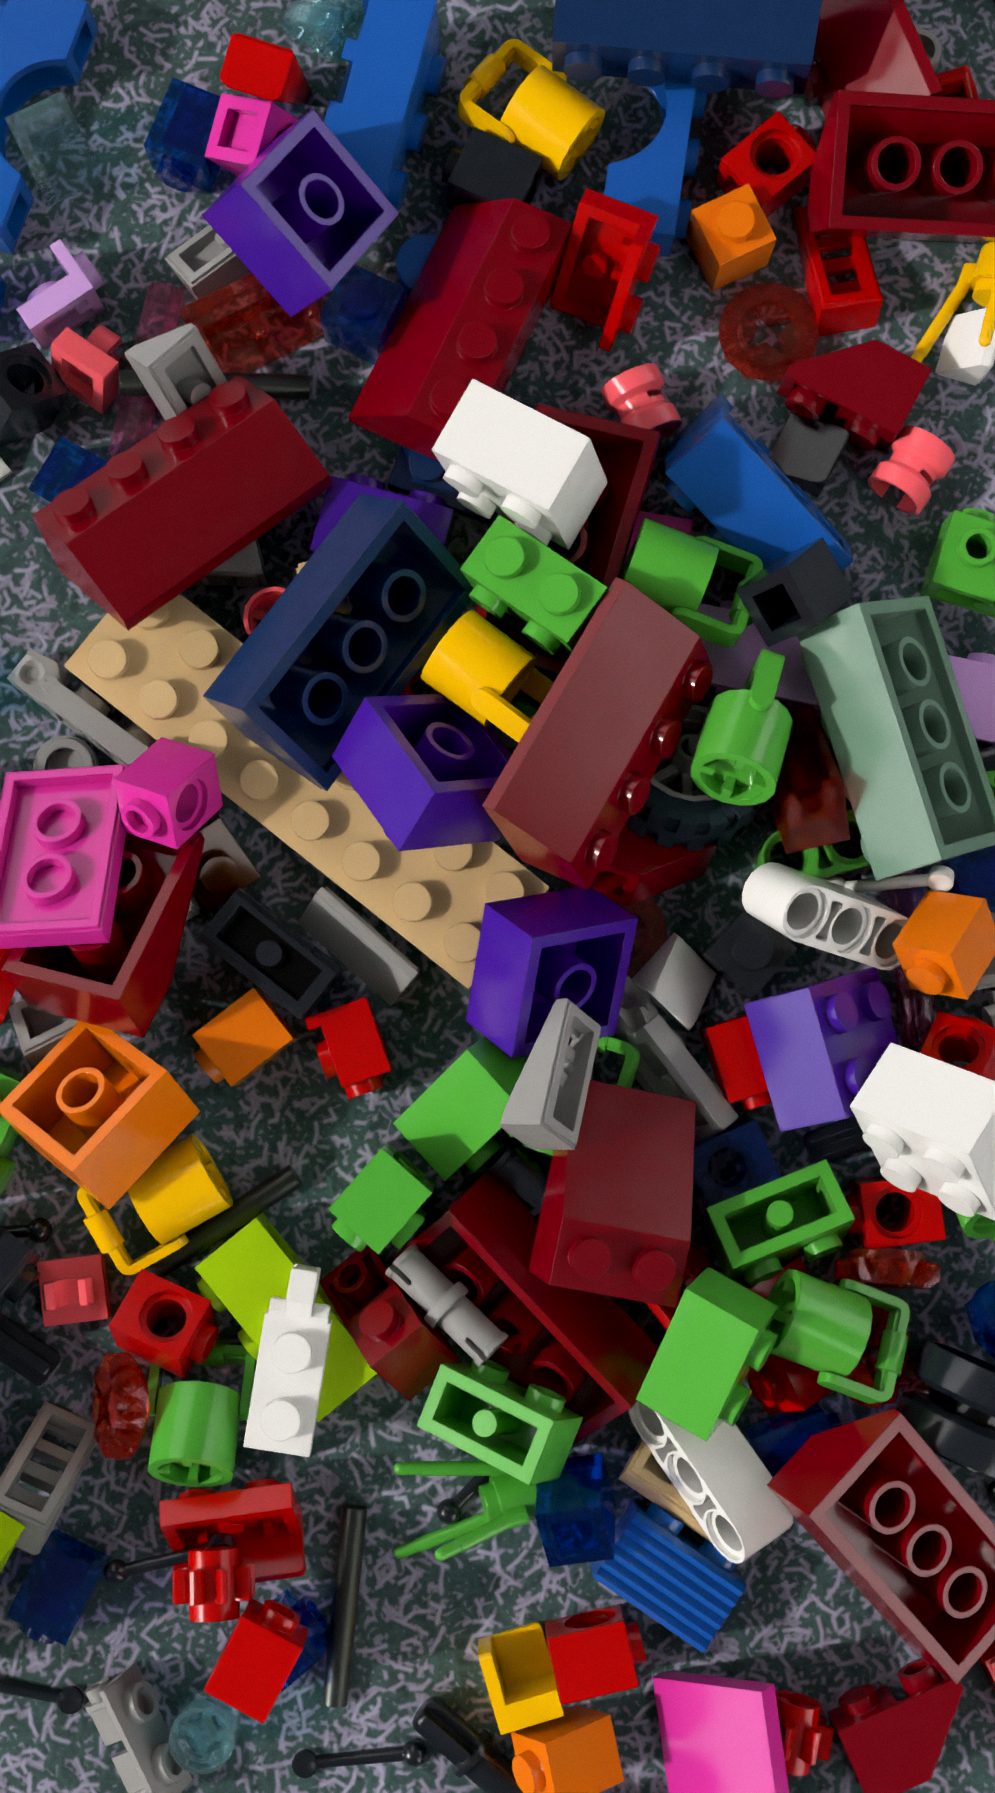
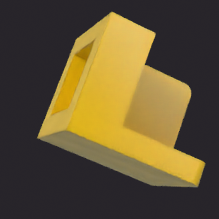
M532 1622L478 1639V1658L500 1735L564 1716V1706L561 1705L550 1652L542 1625L539 1622Z

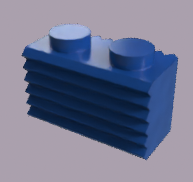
M632 1499L590 1563L593 1578L703 1653L707 1650L710 1641L715 1638L724 1620L730 1615L732 1608L737 1605L739 1597L745 1592L746 1583L740 1571L735 1569L738 1564L727 1560L707 1539L700 1545L681 1532L685 1524L657 1504L652 1502L646 1508L635 1499Z

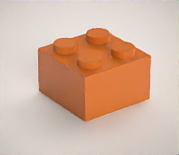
M81 1021L63 1037L0 1103V1115L36 1151L108 1210L115 1205L200 1112L166 1069L111 1029Z

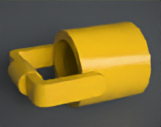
M519 39L507 40L495 54L490 53L466 78L465 87L459 95L457 115L472 128L476 127L543 157L542 168L559 181L565 179L591 146L605 117V110L567 83L564 72L552 71V62ZM513 61L530 74L518 87L508 103L501 121H498L475 103L478 99H482L504 76L506 68Z
M474 610L467 611L448 630L430 655L421 674V679L482 726L487 727L493 723L518 743L535 715L529 718L510 704L521 689L538 703L542 704L554 683L534 668L537 659L533 654Z
M191 1133L168 1146L127 1190L141 1220L152 1236L161 1244L134 1260L131 1259L123 1245L125 1240L106 1207L102 1208L99 1202L83 1188L80 1187L77 1192L78 1202L87 1216L83 1220L101 1253H108L117 1269L124 1275L136 1274L141 1269L149 1267L189 1243L186 1232L233 1206V1199L227 1184L206 1146L195 1133Z

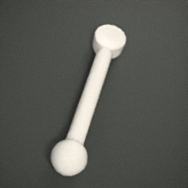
M937 865L933 866L927 874L896 876L878 881L875 878L845 881L842 877L833 876L828 878L827 881L860 893L927 886L934 891L946 892L953 887L955 873L947 866Z

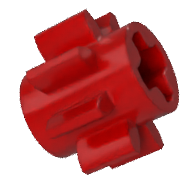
M238 1546L189 1549L188 1567H178L177 1570H172L173 1605L189 1603L190 1622H221L240 1618V1601H250L252 1597H256L255 1563L239 1564Z
M777 1690L775 1693L787 1775H808L810 1766L816 1763V1758L829 1761L835 1728L826 1725L827 1718L820 1716L822 1704L816 1699L794 1691Z

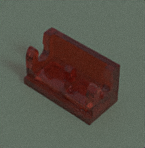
M253 273L179 308L185 325L192 323L197 327L222 372L250 373L328 334L320 317L322 314L316 301L290 317Z
M812 706L795 710L793 727L796 735L787 744L775 794L767 800L786 854L850 839L844 784Z

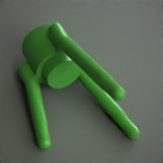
M484 1461L398 1462L394 1466V1472L397 1475L489 1476V1483L479 1485L483 1512L397 1546L393 1551L397 1559H402L451 1541L435 1551V1558L439 1561H444L506 1530L529 1524L530 1520L542 1516L536 1484L528 1485Z

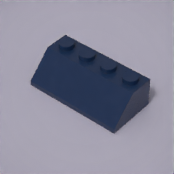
M555 0L552 71L564 72L570 78L581 81H591L601 76L628 78L632 83L645 87L658 86L664 82L692 84L697 90L710 93L721 92L728 88L755 90L759 95L767 98H785L791 94H804L813 61L822 0Z
M360 493L204 693L203 697L245 737L320 789L328 791L342 772L332 755L363 699L373 696H399L444 635L472 599L469 597V594L473 587L461 572L460 568L462 566L405 501Z

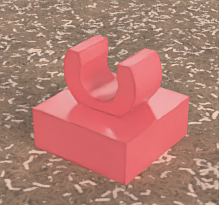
M102 324L91 332L87 340L66 327L51 343V366L59 373L63 382L70 389L71 394L103 414L118 394V361L121 357L114 353V350L122 343V338Z
M93 1253L37 1262V1271L40 1272L38 1280L44 1327L103 1320L111 1317L104 1254Z

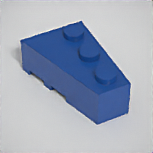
M362 0L364 19L357 40L346 37L341 59L348 61L349 64L337 100L329 101L324 120L326 126L397 211L403 205L409 184V173L402 171L408 152L419 153L425 139L428 115L422 114L427 95H439L447 69L448 59L440 56L437 0Z
M722 393L666 446L665 474L670 479L664 485L683 509L691 512L697 507L713 524L708 529L711 538L758 556L763 563V568L772 561L822 537L841 572L854 561L848 542L799 484L794 485L769 458L772 452L760 438L754 441L729 414L734 407Z

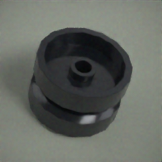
M924 1338L912 1370L921 1382L946 1395V1398L943 1400L915 1390L902 1392L895 1410L899 1411L936 1455L970 1471L995 1478V1365L946 1344Z

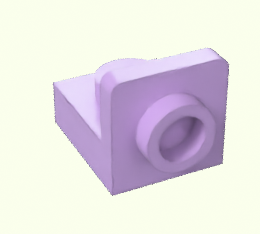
M61 239L49 246L67 276L58 282L49 281L41 284L30 293L27 302L16 309L43 350L49 347L66 327L73 331L105 310L95 291L104 285L98 272L83 251L72 257Z

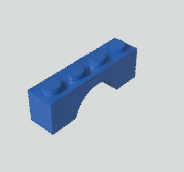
M0 1V251L12 255L34 197L22 175L7 161V132L17 111L33 96L56 87L78 85L98 32V27L87 1Z
M664 82L658 86L648 87L661 111L663 122L661 130L655 139L636 155L608 163L604 195L658 215L659 218L651 242L661 245L659 256L670 257L674 237L685 239L687 234L692 200L680 198L683 177L691 179L695 177L700 139L689 138L691 118L703 119L707 92L697 90L692 84Z

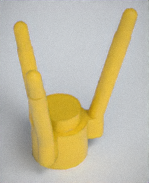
M989 242L981 248L976 263H965L963 265L956 286L914 349L911 358L922 363L969 290H973V300L987 308L978 342L982 347L990 345L995 330V242Z

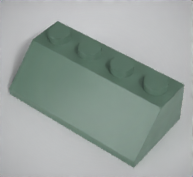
M929 596L857 603L830 615L819 626L798 634L797 637L802 649V665L807 675L811 678L822 712V727L827 737L831 740L841 771L842 790L846 798L851 802L861 833V849L865 859L871 865L875 880H882L994 846L995 798Z

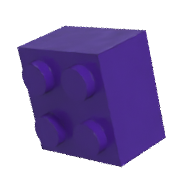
M311 109L273 140L202 216L288 315L292 317L331 291L397 217L399 212L317 113Z
M441 694L373 696L363 699L332 757L398 851L498 841L502 835L482 805L512 754L490 725L487 727L482 726Z
M578 887L485 903L466 1021L511 1058L531 1053L556 999L568 998L601 1026L599 1038L615 1035L638 918L592 887L589 890Z
M875 967L821 980L744 1004L780 1132L854 1116L850 1105L889 1044L899 1045L890 1015L891 999L886 987L881 983L877 968Z

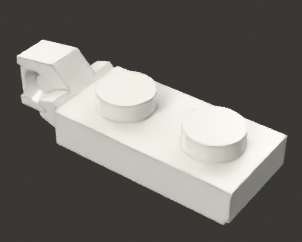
M295 1264L291 1269L287 1297H271L269 1310L266 1311L264 1316L243 1447L309 1457L311 1454L333 1321L329 1319L331 1305L316 1303L321 1272L320 1267Z

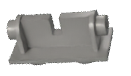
M136 1662L126 1667L112 1681H110L109 1677L95 1682L85 1690L89 1702L84 1707L87 1713H90L105 1746L122 1740L126 1748L117 1752L111 1759L128 1793H181L191 1783L193 1779L188 1771L185 1751L178 1742L173 1740L159 1711L157 1693L153 1686L145 1681Z

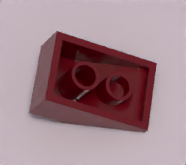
M196 831L178 849L140 838L130 833L126 834L110 943L12 949L2 971L30 1008L141 1038L145 1037L172 981L205 843L202 832Z
M590 1080L575 1150H553L528 1271L552 1286L677 1308L691 1243L695 1101Z

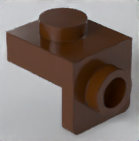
M218 812L197 830V832H202L205 843L193 892L207 912L230 898L239 887L243 889L261 877L251 860L222 821Z

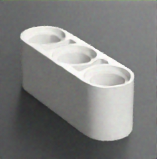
M773 862L760 865L750 874L745 882L742 892V904L746 912L791 940L881 970H891L901 965L892 944L909 918L858 891Z
M639 1401L628 1410L636 1431L685 1500L712 1544L727 1560L736 1564L742 1563L790 1529L793 1524V1515L768 1488L767 1484L773 1477L736 1424L730 1426L722 1422L706 1442Z

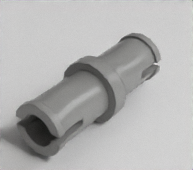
M415 1243L410 1245L393 1262L395 1266L391 1265L386 1270L385 1274L390 1279L392 1278L427 1313L423 1319L433 1329L439 1325L475 1361L474 1363L478 1367L482 1366L500 1347L499 1345L508 1338L504 1331H500L466 1297L469 1290L460 1281L454 1285L419 1251V1247Z

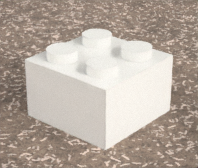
M473 378L431 449L445 470L443 479L458 490L459 494L456 499L463 506L488 519L491 518L495 511L514 521V525L545 546L552 541L569 550L608 483L589 437Z
M890 1043L850 1105L864 1133L862 1135L863 1140L871 1147L881 1166L880 1173L888 1182L904 1191L915 1192L919 1188L938 1196L945 1206L960 1215L973 1217L975 1213H978L995 1221V1081L900 1045Z

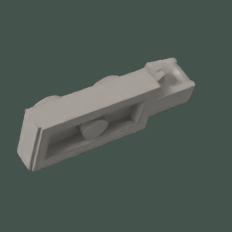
M33 649L27 652L7 677L13 686L49 711L53 717L118 765H130L156 742L153 737L133 723L124 730L106 716L111 711V708L87 688L80 686L73 693L65 687L62 669L58 662Z
M627 976L615 1032L616 1038L633 1044L639 1049L640 1062L635 1078L645 1091L696 1102L694 1145L726 1129L739 1116L725 1099L721 1088L707 1076L686 1049L680 1035L669 1027L663 1017L658 1014V1010L650 1004V997ZM617 1053L624 1063L625 1055Z

